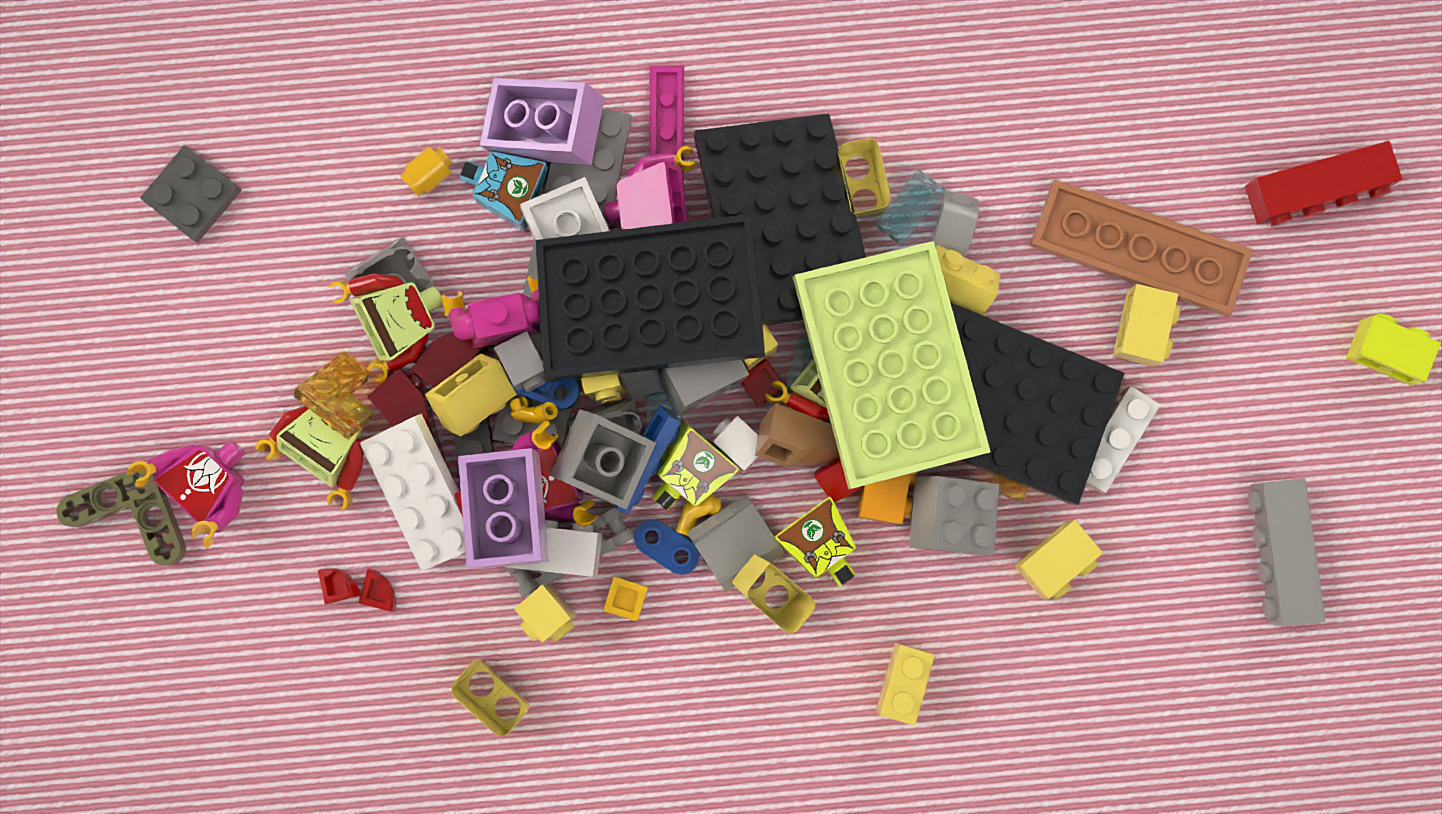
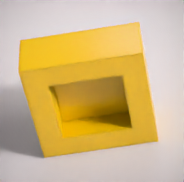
M614 576L603 611L637 622L649 587Z

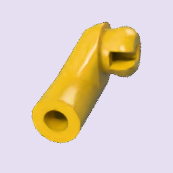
M526 397L513 399L509 404L512 409L511 416L520 422L541 424L544 421L554 419L558 413L556 405L552 402H546L530 408L529 400Z
M711 494L697 506L687 501L683 506L675 532L689 536L687 532L696 526L698 518L706 514L715 515L720 511V499L715 496L713 497V494Z

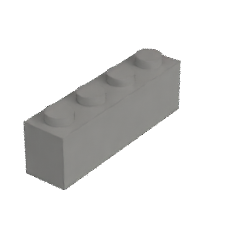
M1306 479L1251 484L1248 503L1250 510L1255 513L1256 526L1253 529V539L1256 547L1260 550L1261 562L1258 564V575L1260 581L1265 586L1266 598L1263 599L1265 617L1269 619L1270 625L1275 626L1325 622Z

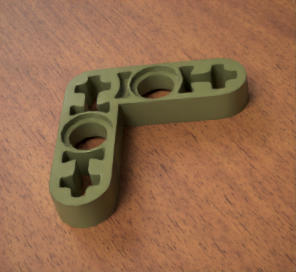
M139 471L133 472L131 475H127V472H124L68 495L59 502L56 510L57 517L62 524L69 527L87 526L131 507L152 561L159 565H174L179 563L185 556V541L166 493L153 482L156 477L154 475H150V483L145 485L146 492L138 489L127 492L124 486H134L139 476L144 477L145 475ZM111 487L117 492L118 498L115 505L107 508L101 502V494L105 489ZM73 503L79 506L91 503L94 508L80 511L78 513L79 519L69 515V512L74 509ZM157 506L162 510L164 517L158 526L152 527L148 524L146 515L149 509ZM169 528L170 532L163 533L162 535L166 543L174 544L175 549L170 551L171 558L168 555L160 554V550L165 547L162 537H153V533L164 532Z

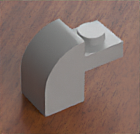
M945 190L938 221L930 242L934 241L935 247L939 245L948 250L957 251L965 258L978 219L979 209L977 208L979 199L964 193Z

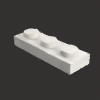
M1132 386L1126 388L1110 414L1086 484L1102 494L1108 491L1161 404Z

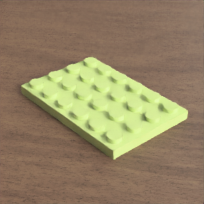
M934 241L793 276L848 489L990 452Z

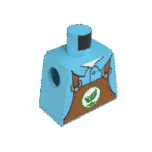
M491 152L485 166L467 160L462 168L460 180L476 186L472 197L477 204L518 229L526 231L528 224L520 209V204L540 196L547 180L549 169L547 164L542 161Z

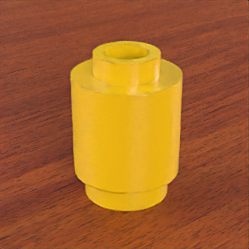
M428 146L404 167L406 170L400 177L419 197L424 192L428 194L452 174L448 167L453 162L440 147L433 151Z

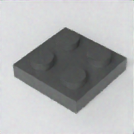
M184 145L140 199L190 239L198 243L242 190Z

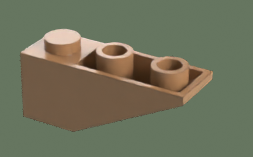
M777 403L771 407L760 422L755 456L785 467L829 464L840 458L832 425Z

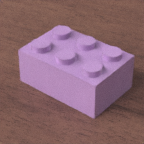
M493 78L480 146L490 152H499L542 162L592 165L605 97L585 82Z
M529 448L458 456L467 568L486 569L549 562L539 452Z

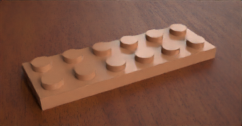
M1056 179L1051 183L1030 243V247L1130 283L1177 293L1178 300L1225 317L1232 315L1253 250Z

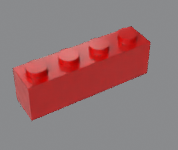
M1389 140L1257 177L1245 185V189L1257 225L1270 222L1271 227H1275L1292 221L1291 215L1303 212L1304 218L1326 211L1324 206L1336 203L1337 208H1342L1359 202L1358 197L1369 194L1370 199L1387 195L1392 192L1391 186L1402 181L1403 178Z

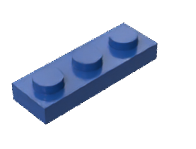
M659 405L642 436L656 442V445L627 509L613 504L617 510L629 514L632 507L641 501L645 491L644 487L650 476L654 475L660 468L662 455L667 446L676 440L681 421L672 410Z

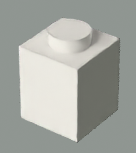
M738 416L732 422L726 418L714 430L713 434L717 438L713 441V445L744 473L758 458V456H755L758 434Z

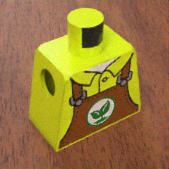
M681 420L679 425L680 430L676 440L667 446L662 455L661 466L656 472L664 480V483L653 494L652 498L667 511L681 495L694 506L699 505L739 470L732 461L683 420Z
M831 497L826 498L774 536L777 542L814 578L828 571L840 587L856 575L844 558L854 551L856 546Z

